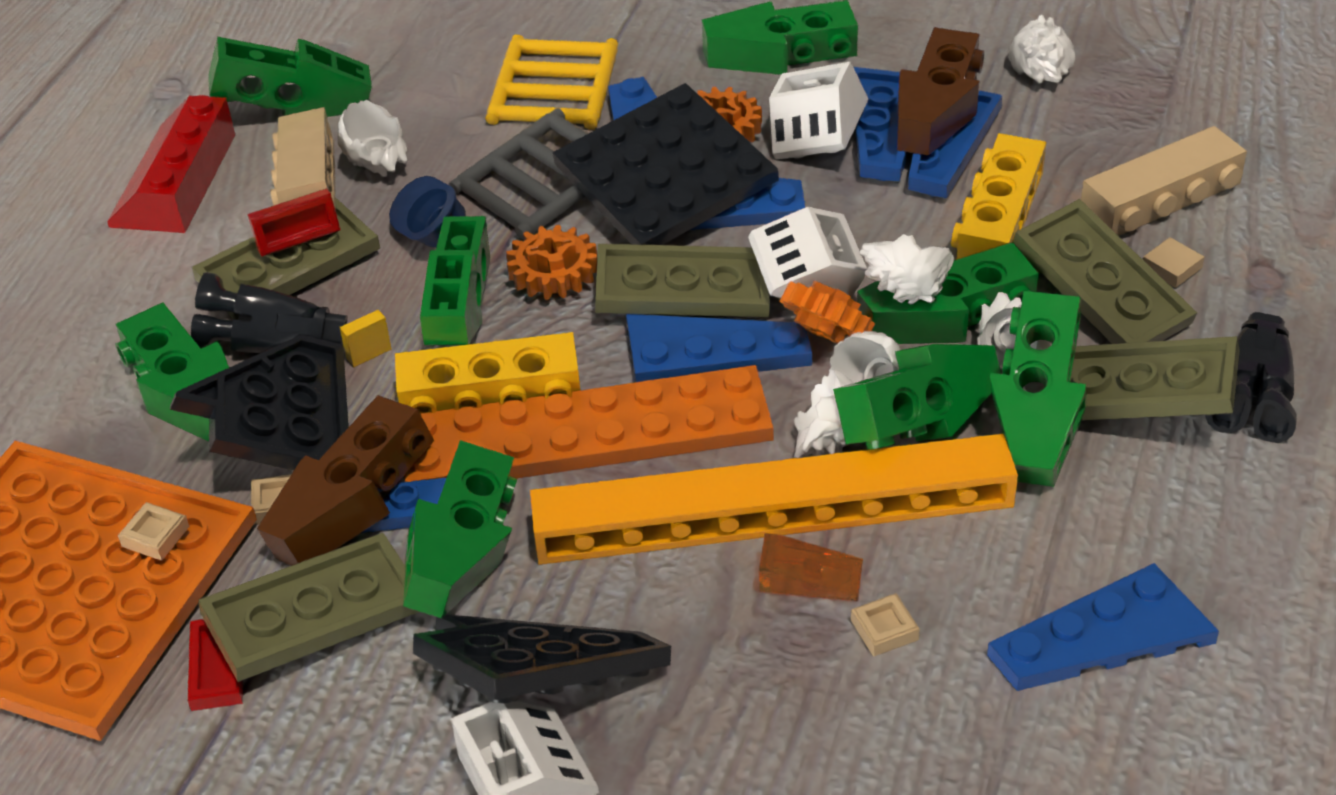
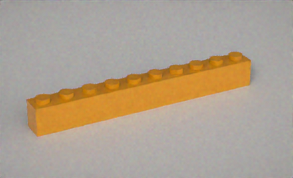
M996 434L530 490L538 565L1014 508L1018 474L1005 435Z

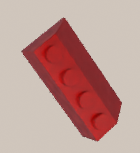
M207 95L188 96L161 124L107 221L109 228L186 233L235 137L227 98L209 97Z

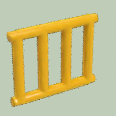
M519 34L513 35L487 109L486 122L491 125H496L499 120L536 122L557 108L505 105L507 98L589 101L587 109H559L564 113L565 119L572 124H584L587 129H595L600 120L618 51V41L614 38H609L606 42L524 39ZM521 54L601 57L599 64L519 60ZM514 75L595 79L593 86L512 83Z

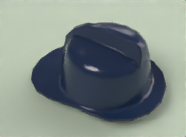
M431 176L419 177L406 184L395 197L389 212L390 224L395 230L411 240H417L433 248L437 247L444 217L466 216L465 208L456 198V191L453 187Z

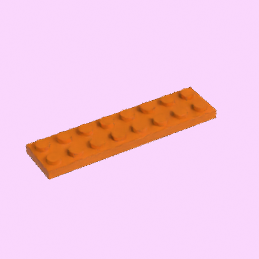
M752 365L572 391L571 397L566 395L565 392L552 394L547 399H545V396L527 398V402L517 399L506 401L502 405L500 402L483 404L480 408L469 406L462 407L459 410L448 409L436 411V413H420L434 442L407 471L404 478L405 482L447 478L460 440L514 457L509 476L524 478L774 441V428L757 367Z

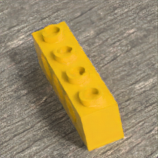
M998 133L993 148L985 149L981 167L983 173L976 172L972 185L973 198L966 197L961 216L963 223L956 222L953 229L951 247L957 248V259L1013 242L1015 233L1024 227L1043 175L1046 141Z
M573 332L395 353L398 402L414 407L420 413H436V411L448 409L459 410L462 407L469 406L480 408L483 404L500 402L502 405L506 401L517 399L527 402V398L545 396V399H547L552 394L565 392L566 395L571 397L572 391L580 390Z

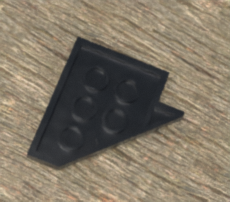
M301 334L177 391L170 404V410L209 419V452L294 471L305 455L319 460L349 427L344 347L342 344Z
M446 614L443 618L436 617V630L413 634L414 655L430 663L433 669L445 672L458 679L459 684L472 687L486 695L487 700L501 704L516 702L519 699V695L534 692L558 694L563 692L564 686L579 683L590 686L602 685L607 682V678L620 675L643 677L649 674L650 669L670 666L671 645L640 631Z

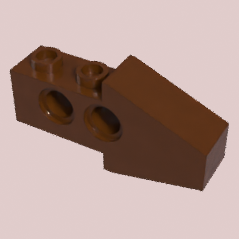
M934 27L917 71L901 69L898 92V151L930 155L976 116L980 83L977 80V73L981 74L985 50L979 49V33Z
M377 395L319 460L304 456L257 528L277 560L292 566L334 551L390 513L383 499L434 442L419 410Z

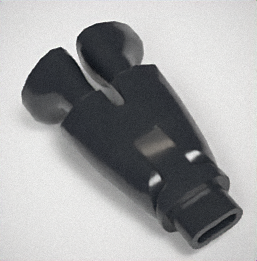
M205 272L200 279L196 291V309L209 312H234L239 315L238 320L233 319L231 321L209 315L194 314L191 322V337L201 349L220 340L231 341V351L262 353L301 334L343 345L340 327L347 324L348 316L330 313L328 307H319L303 299L258 286L241 283L238 293L231 292L224 288L221 277L216 273Z
M1254 312L1249 315L1248 321L1242 324L1241 331L1237 336L1240 352L1233 413L1205 414L1208 424L1214 430L1221 433H1233L1242 429L1249 418L1251 406L1255 405L1253 428L1254 433L1261 440L1280 443L1293 436L1297 425V413L1290 403L1294 396V366L1292 350L1288 339L1289 332L1284 327L1285 321L1283 318L1276 315Z

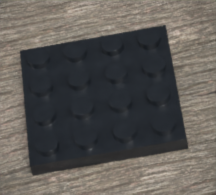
M687 83L670 90L552 152L555 165L631 244L663 245L779 181L778 168Z

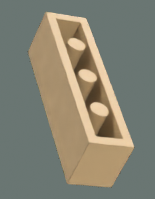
M322 107L278 117V132L272 134L276 150L272 151L275 169L271 170L274 189H271L273 206L327 188L331 193L336 211L334 138L325 108Z
M1212 126L1083 180L1081 201L1120 236L1240 184L1247 150L1217 127Z

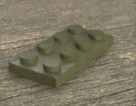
M336 198V214L340 231L265 256H261L258 252L253 236L192 266V271L198 283L203 273H216L221 277L224 288L238 293L240 284L243 283L291 295L380 249L378 235ZM227 312L234 320H238V314Z
M1080 199L1015 233L1013 243L1020 252L1063 295L1079 296L1081 313L1112 344L1163 341L1191 325L1198 313Z
M598 244L595 313L769 317L770 295L752 247Z
M1237 336L1076 346L1071 382L1086 384L1087 403L1082 420L1233 413L1240 352Z
M384 533L198 600L200 614L238 682L419 612L403 607L405 565Z

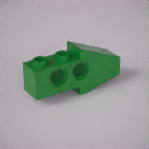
M848 0L777 10L774 9L772 2H765L702 19L703 53L708 68L781 75L787 73V66L857 56L858 23Z
M217 36L208 74L209 97L227 98V102L249 103L265 109H282V116L322 107L325 108L327 117L342 115L344 110H347L349 104L354 102L358 104L360 101L368 100L372 88L369 65L303 39H297L295 50L291 51Z
M486 216L443 218L436 250H430L421 305L420 321L424 345H468L482 324L481 303L491 259Z
M1012 242L954 260L942 284V290L934 297V302L932 303L922 299L914 304H908V300L900 303L893 298L894 293L887 290L880 292L877 288L879 281H875L857 291V303L861 304L858 310L863 315L871 318V321L875 323L872 331L886 334L897 344L963 343L967 339V327L979 324L983 304L990 307L998 292L1006 293L1010 301L1017 297L1022 302L1024 291H1037L1039 273Z
M1024 291L1021 307H1013L1011 313L1010 334L1016 335L1014 349L1006 348L1003 374L990 373L994 404L1002 433L1005 435L1018 474L1017 482L1055 486L1086 410V384L1071 382L1081 319L1079 296ZM1038 340H1045L1052 344L1044 350H1037L1030 346ZM1031 382H1039L1046 386L1043 390L1036 393L1027 392L1023 389L1026 384Z
M164 302L116 323L115 325L121 340L115 343L117 352L126 367L134 366V372L137 377L136 381L147 413L209 442L208 418L170 410V404L177 391L229 368L221 345L218 342H214L201 349Z
M930 344L898 350L895 353L899 370L833 389L846 444L866 442L867 450L895 444L893 435L896 434L900 435V439L915 437L916 441L953 436L992 393L990 373L1001 374L995 345Z
M460 440L438 503L434 504L422 499L417 500L406 541L403 607L443 618L501 564L512 528L503 525L507 510L498 507L500 503L509 506L515 489L517 478L509 476L514 457Z

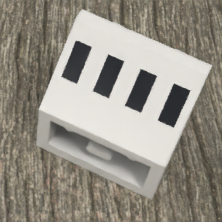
M851 62L781 74L769 97L772 153L776 160L792 157L802 158L806 155L825 152L836 153L846 149L868 101V97Z
M806 207L754 229L748 236L770 296L781 298L790 281L794 283L799 282L808 288L812 285L813 281H818L831 288L839 289L852 298L866 276L865 271L867 267L862 255H860L859 248L844 214Z
M519 701L506 704L489 702L451 718L458 756L478 795H596L599 793L598 785L555 709Z

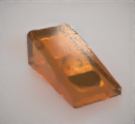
M765 533L759 565V592L858 601L863 559L787 536Z

